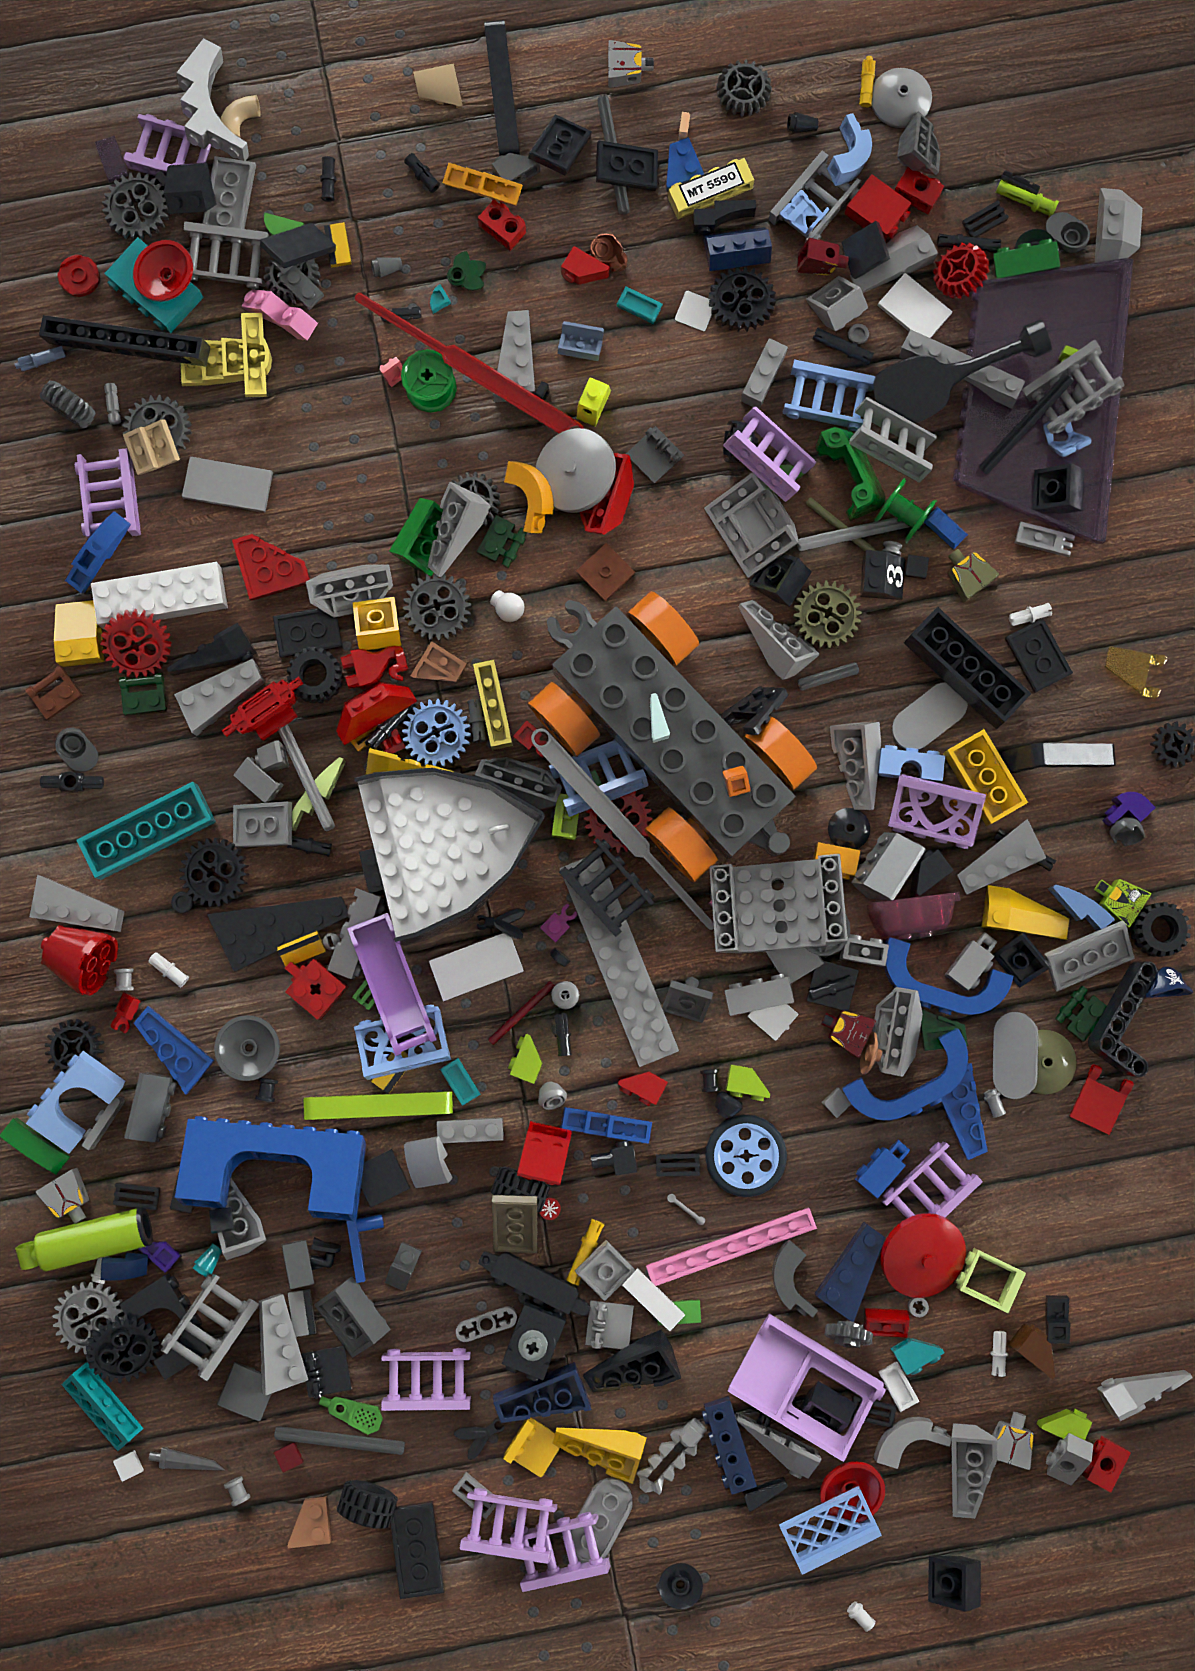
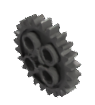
M129 173V179L122 175V182L114 180L116 186H108L111 193H104L107 199L102 201L104 207H106L102 209L106 215L105 220L107 223H110L109 226L112 230L115 229L117 235L123 233L125 239L131 235L133 241L136 240L137 236L144 240L145 234L152 238L151 232L159 233L157 227L164 228L163 220H169L166 214L169 212L164 196V187L158 184L156 178L151 180L148 174L142 178L141 174L138 173L136 178H134L132 173ZM129 191H132V194L136 202L138 203V207L141 213L143 214L145 222H141V219L135 209V206L128 194ZM146 191L144 195L138 196L140 192ZM127 200L126 203L119 204L120 201ZM154 209L151 214H146L148 210ZM130 218H135L133 222H128Z
M150 395L148 402L141 398V405L135 402L136 409H128L132 415L124 417L128 423L122 424V426L128 431L123 432V434L139 427H146L159 420H166L167 423L173 419L175 420L174 425L168 426L178 456H180L178 449L186 450L183 443L190 442L186 435L192 434L191 430L188 429L192 424L187 420L189 415L183 413L185 411L183 406L178 407L179 404L176 400L171 403V399L168 396L163 401L161 395H158L157 400H154L152 395ZM150 413H156L153 419H147Z
M434 573L433 579H430L428 574H426V581L424 582L418 578V586L413 583L411 584L414 589L413 592L406 591L410 598H404V603L408 604V606L403 607V610L409 612L404 617L406 620L412 619L408 626H415L413 630L415 634L421 631V638L428 634L430 641L433 640L434 636H437L438 642L441 641V636H445L449 640L450 633L456 637L455 630L463 631L461 623L468 624L465 616H471V612L466 610L472 607L471 603L466 602L470 599V596L463 595L467 591L466 588L459 589L461 582L458 581L454 584L453 576L446 580L445 573L441 578H438ZM442 590L450 592L449 596L444 599L439 597V593ZM426 596L430 598L428 604H419L421 597ZM437 603L440 606L439 611H436L435 604ZM448 610L456 611V615L453 618L445 616ZM429 616L436 618L435 623L432 625L425 623L426 618Z

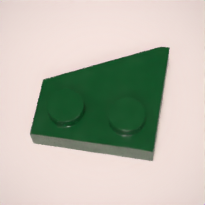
M922 1009L923 1015L920 1028L924 1051L944 1049L938 1037L956 1028L960 1030L966 1046H968L965 1024Z

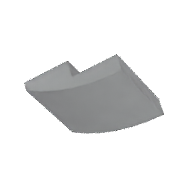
M439 1136L410 1141L404 1144L406 1163L415 1188L449 1183L452 1176L443 1160L448 1154Z

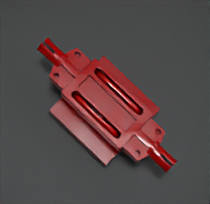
M298 676L290 683L284 680L278 683L273 681L237 707L238 711L230 715L232 723L222 729L223 734L228 737L236 730L243 735L245 733L257 732L260 739L264 741L298 717L292 708L297 701L294 690L304 684Z

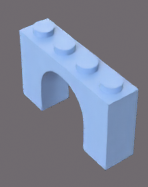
M84 1051L79 1056L74 1055L67 1064L69 1066L68 1070L65 1073L61 1071L53 1081L56 1085L52 1090L48 1087L40 1097L43 1101L39 1106L34 1104L27 1113L29 1119L26 1124L68 1154L82 1139L86 1130L64 1115L59 1105L60 1095L70 1088L80 1087L91 1091L110 1104L125 1083V1080Z

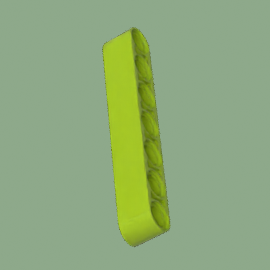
M452 1091L303 1098L304 1120L453 1113Z

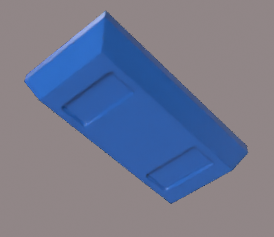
M936 507L924 521L953 550L968 535L939 507Z

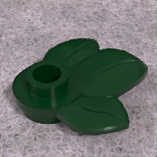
M467 251L459 253L454 258L453 267L448 270L447 278L449 283L453 286H463L470 291L481 289L484 287V282L480 277L485 271L486 263L470 260ZM456 274L461 275V278L455 279L454 276Z

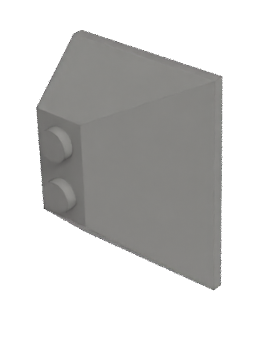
M753 472L704 508L747 578H750L799 543L795 524L775 492Z

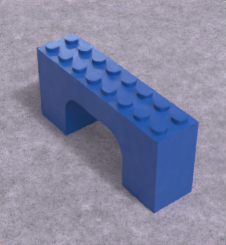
M202 1116L188 1119L175 1198L182 1205L218 1209L226 1208L233 1171L242 1162L257 1159L299 1163L308 1166L312 1170L308 1211L313 1218L345 1221L357 1220L367 1145L360 1132L347 1131V1134L338 1133L336 1129H325L324 1132L316 1131V1128L307 1126L303 1127L302 1130L295 1129V1126L283 1124L282 1127H273V1124L261 1122L260 1125H251V1122L239 1120L238 1123H229L230 1120L217 1118L216 1121H208V1118Z

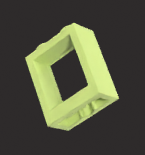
M974 1248L972 1252H968L965 1258L966 1267L956 1279V1288L1009 1313L1026 1273ZM979 1257L1011 1271L998 1301L966 1286Z

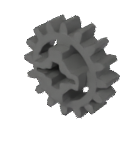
M837 1321V1324H827L825 1327L824 1335L834 1340V1344L846 1348L859 1349L861 1345H872L873 1334L863 1329V1325L851 1321Z

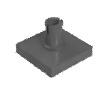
M688 977L685 982L686 984L672 980L663 1003V1011L703 1023L712 1000L713 992L697 988L699 981L693 977Z

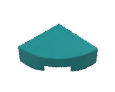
M441 284L435 287L431 295L430 306L433 314L451 304Z

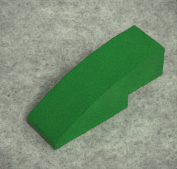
M13 1118L0 1134V1137L8 1144L55 1175L58 1174L70 1158L69 1155L50 1140L31 1129L19 1118Z

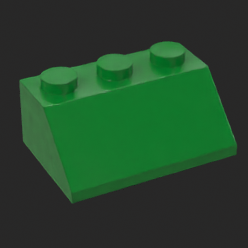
M419 498L389 550L390 553L402 562L424 574H428L430 577L434 572L428 567L432 543L434 540H437L439 528H436L437 521H441L443 512L440 505L432 500Z

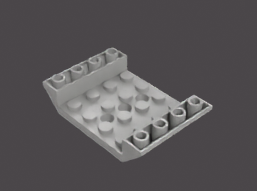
M840 854L820 855L818 859L739 867H733L731 864L710 866L716 952L752 953L821 947L848 941ZM778 879L782 880L784 887L779 891L774 890L772 883ZM777 901L786 903V908L782 912L774 910V904ZM779 922L786 923L788 926L787 931L784 933L776 932V925Z

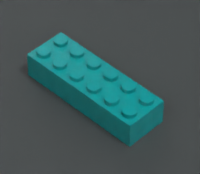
M191 782L77 839V842L94 877L102 880L216 823V820L199 786Z

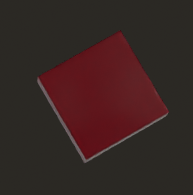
M295 1442L274 1451V1455L283 1473L304 1462Z

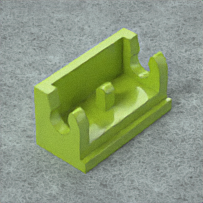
M560 793L555 807L552 837L576 840L579 813L568 816L563 800L568 798V795Z

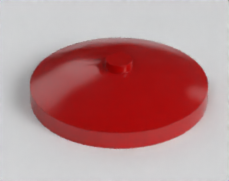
M931 1213L911 1216L899 1223L889 1233L881 1251L883 1274L890 1285L905 1296L925 1298L936 1295L948 1288L957 1279L964 1266L966 1258L964 1238L959 1229L943 1216Z

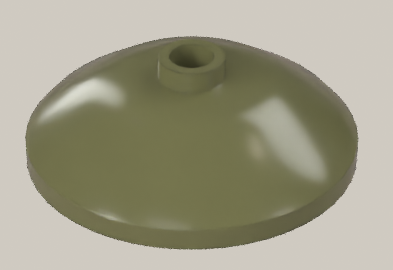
M1038 1030L1037 1084L1031 1092L1038 1094L1056 1093L1065 1088L1075 1074L1077 1061L1074 1049L1070 1042L1057 1032ZM1046 1058H1049L1051 1061L1049 1066L1044 1064Z

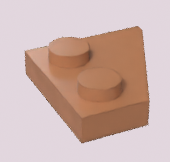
M431 641L410 676L413 678L458 682L468 664Z
M327 1496L304 1500L288 1542V1548L331 1543Z

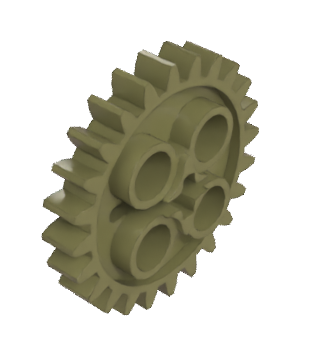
M825 580L821 587L820 583L816 582L815 589L809 585V593L802 591L801 595L803 598H797L796 602L800 605H795L793 610L799 613L794 614L793 618L799 619V621L794 626H801L798 634H806L803 639L804 641L809 638L812 639L811 646L818 642L819 649H821L823 644H826L827 649H830L833 643L838 648L839 641L845 645L847 643L846 637L852 639L854 637L852 632L858 631V627L855 625L860 624L861 620L856 617L861 616L862 612L856 611V609L861 604L854 603L856 595L849 596L851 589L846 592L843 591L844 584L837 588L836 581L829 586L827 580ZM825 597L828 601V604H819L817 598ZM840 606L844 607L846 609V614L840 615L836 611V608ZM827 611L830 612L828 619L824 617ZM815 615L818 618V623L813 624L809 622L808 616ZM834 625L837 628V632L830 633L827 630V626Z

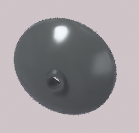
M245 1015L228 1021L220 1029L215 1040L214 1052L217 1063L227 1075L238 1080L250 1081L259 1079L272 1070L279 1057L280 1042L275 1029L266 1020L256 1016ZM248 1044L253 1045V1051H247L246 1047Z

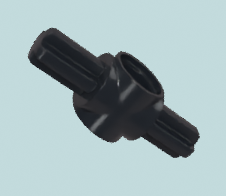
M68 771L60 773V776H41L40 786L41 788H59L61 792L78 793L83 792L84 789H102L104 787V778L102 776H85L84 773ZM75 777L76 784L73 787H69V779Z

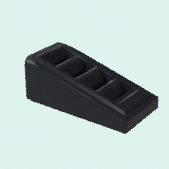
M781 1477L743 1491L749 1512L786 1489L788 1486L785 1478Z

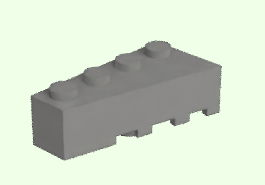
M529 310L510 311L507 314L497 371L535 394ZM493 393L494 402L506 401Z
M37 875L30 917L121 932L124 911L47 877Z
M279 1293L259 1300L262 1393L269 1395L307 1381L308 1377L284 1295Z

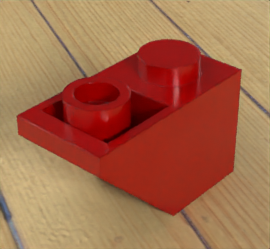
M647 1071L621 1079L617 1084L621 1086L620 1091L629 1096L634 1093L640 1096V1102L650 1106L651 1103L657 1104L668 1082Z

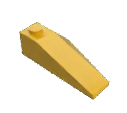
M370 748L366 775L375 772L420 768L450 770L428 764L422 766V763L412 759L401 761V758L397 757L398 755Z
M987 885L982 919L983 928L1067 940L1069 918L1010 888Z

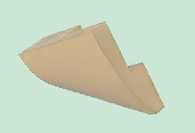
M454 64L413 72L419 99L425 101L433 100L437 104L442 105L444 103L456 105L458 109L463 108Z

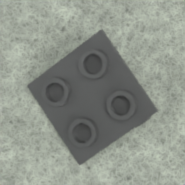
M656 426L653 429L650 427L645 432L646 435L626 453L630 456L631 461L654 484L684 457V454Z

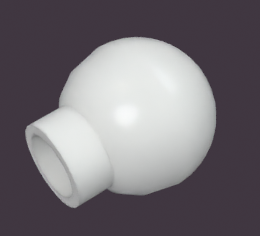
M498 590L490 600L491 605L495 607L497 615L503 621H517L524 613V602L520 596L514 593H504Z

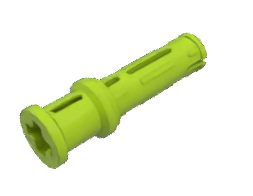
M1002 180L995 192L1031 207L1033 212L1039 211L1046 214L1048 218L1054 214L1059 203L1058 200L1052 201L1043 197L1041 193L1035 195Z

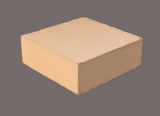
M682 112L678 141L687 138L690 114L687 112Z

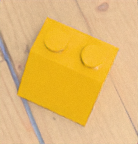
M394 597L352 602L359 649L372 650L389 646H401Z

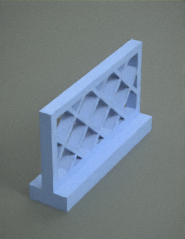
M859 1486L779 1524L802 1575L882 1536ZM856 1495L859 1496L860 1499L856 1507L848 1505L850 1498ZM834 1506L840 1508L837 1516L827 1514L829 1509ZM845 1509L854 1512L851 1520L841 1518ZM859 1513L867 1515L869 1518L860 1523L855 1522ZM813 1516L820 1517L817 1526L807 1524L809 1518ZM825 1519L834 1521L831 1530L821 1528ZM839 1523L848 1525L846 1530L840 1533L835 1532ZM793 1526L800 1527L797 1536L788 1534L786 1530ZM805 1529L814 1531L811 1540L802 1538ZM819 1533L828 1535L827 1539L821 1542L816 1541ZM799 1542L808 1545L807 1549L799 1553L796 1552Z

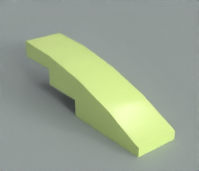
M341 757L335 760L315 779L318 790L325 799L329 800L346 763ZM306 791L292 811L293 831H296L304 812L311 816L314 812V807Z

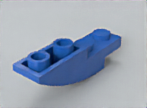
M112 512L81 548L71 563L73 568L65 581L80 593H85L104 561L111 558L131 524L118 513Z

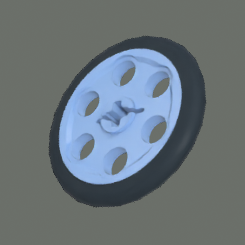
M738 1115L723 1121L715 1128L706 1146L705 1160L712 1179L720 1188L738 1197H753L769 1191L778 1183L786 1167L787 1151L780 1132L773 1124L755 1115ZM742 1128L750 1130L751 1136L748 1140H741L738 1134ZM761 1138L769 1139L770 1146L768 1149L761 1150L758 1147V1141ZM724 1140L732 1142L733 1148L730 1152L722 1151L721 1143ZM744 1150H748V1153L753 1155L759 1154V1156L750 1157L748 1162H745L743 1158L733 1157L744 1154ZM764 1159L769 1160L772 1165L771 1169L767 1172L762 1171L759 1167L760 1162ZM725 1162H732L734 1164V1171L732 1173L726 1174L723 1172L722 1166ZM747 1171L751 1172L754 1176L753 1181L749 1184H745L741 1179L742 1174Z

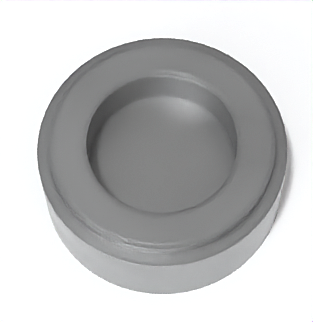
M863 324L853 325L847 335L848 341L851 343L856 342L858 346L864 345L869 337L868 328Z

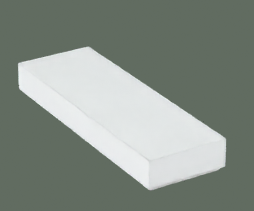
M638 1268L622 1284L669 1331L685 1316Z

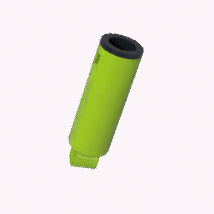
M140 1207L40 1232L35 1236L34 1241L23 1243L17 1246L15 1250L21 1270L39 1266L43 1271H50L150 1246L153 1242L152 1226L146 1209Z

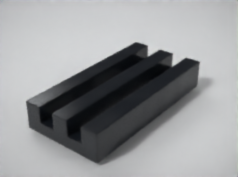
M997 200L964 219L962 224L970 237H979L1007 221L1009 216L1005 215L1004 208L1000 207V202ZM994 209L996 210L993 213L987 215L986 217L980 219L979 221L969 226L971 222L977 220L978 218L984 216L985 214L991 212ZM998 215L1000 216V218H998L997 220L991 222L990 224L984 226L976 232H973V229L977 228L978 226L986 223L987 221L991 220L992 218Z
M699 1153L656 1154V1176H700ZM695 1158V1162H660V1159ZM695 1167V1171H661V1168Z
M119 1182L115 1184L116 1191L114 1192L113 1205L135 1208L144 1207L145 1209L157 1210L160 1187ZM121 1188L155 1193L154 1196L121 1192ZM120 1197L151 1200L153 1204L120 1200Z
M853 1395L852 1402L856 1404L851 1417L852 1419L855 1416L856 1410H858L860 1406L857 1405V1402H862V1398L857 1395ZM876 1400L873 1402V1406L890 1409L891 1412L870 1408L868 1413L888 1417L889 1421L866 1416L864 1422L892 1428L897 1406Z

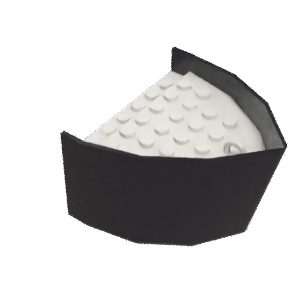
M420 768L375 772L354 778L355 782L359 785L374 846L373 849L359 852L368 892L373 894L385 891L396 935L394 941L403 946L426 941L470 920L512 874L544 819V813L488 779L437 768Z

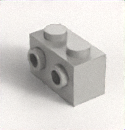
M850 934L847 944L841 949V960L880 967L886 966L888 944H883L881 939L870 938V941L861 940L862 936Z

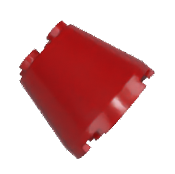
M59 925L41 943V949H43L41 964L46 966L75 992L90 996L96 993L108 979L106 973L111 962H116L118 943L116 938L106 933Z

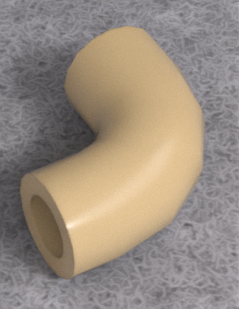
M257 95L246 96L233 101L225 108L220 117L222 123L239 138L242 122L248 118L260 117L261 115Z

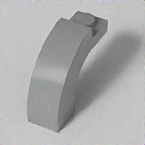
M905 1418L894 1423L892 1428H888L883 1433L873 1458L877 1463L898 1469L904 1449L913 1441L929 1440L950 1447L952 1437L944 1428L934 1426V1429H932L933 1422L929 1418Z

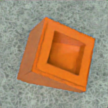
M744 766L722 772L729 797L751 791L747 771Z

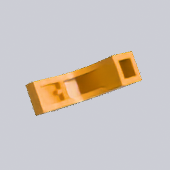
M508 461L504 482L520 487L526 494L528 501L524 531L528 533H542L545 526V514L553 515L554 501L551 487L545 476L535 467L521 462Z

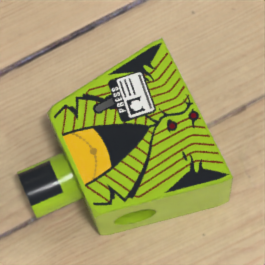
M1121 879L1115 880L1111 885L1100 880L1094 889L1104 896L1099 905L1115 919L1116 923L1124 921L1127 928L1132 925L1151 896L1150 892Z

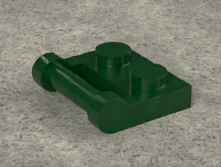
M162 672L147 677L119 678L123 715L167 711ZM157 685L156 690L129 693V687Z

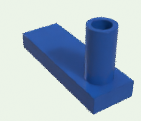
M382 1215L360 1218L356 1221H347L356 1283L366 1281L359 1232L384 1228Z

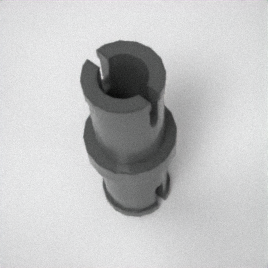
M474 699L468 700L470 713L468 721L472 727L473 743H478L479 740L480 743L486 742L484 730L485 717L482 715L481 699H476L475 702Z

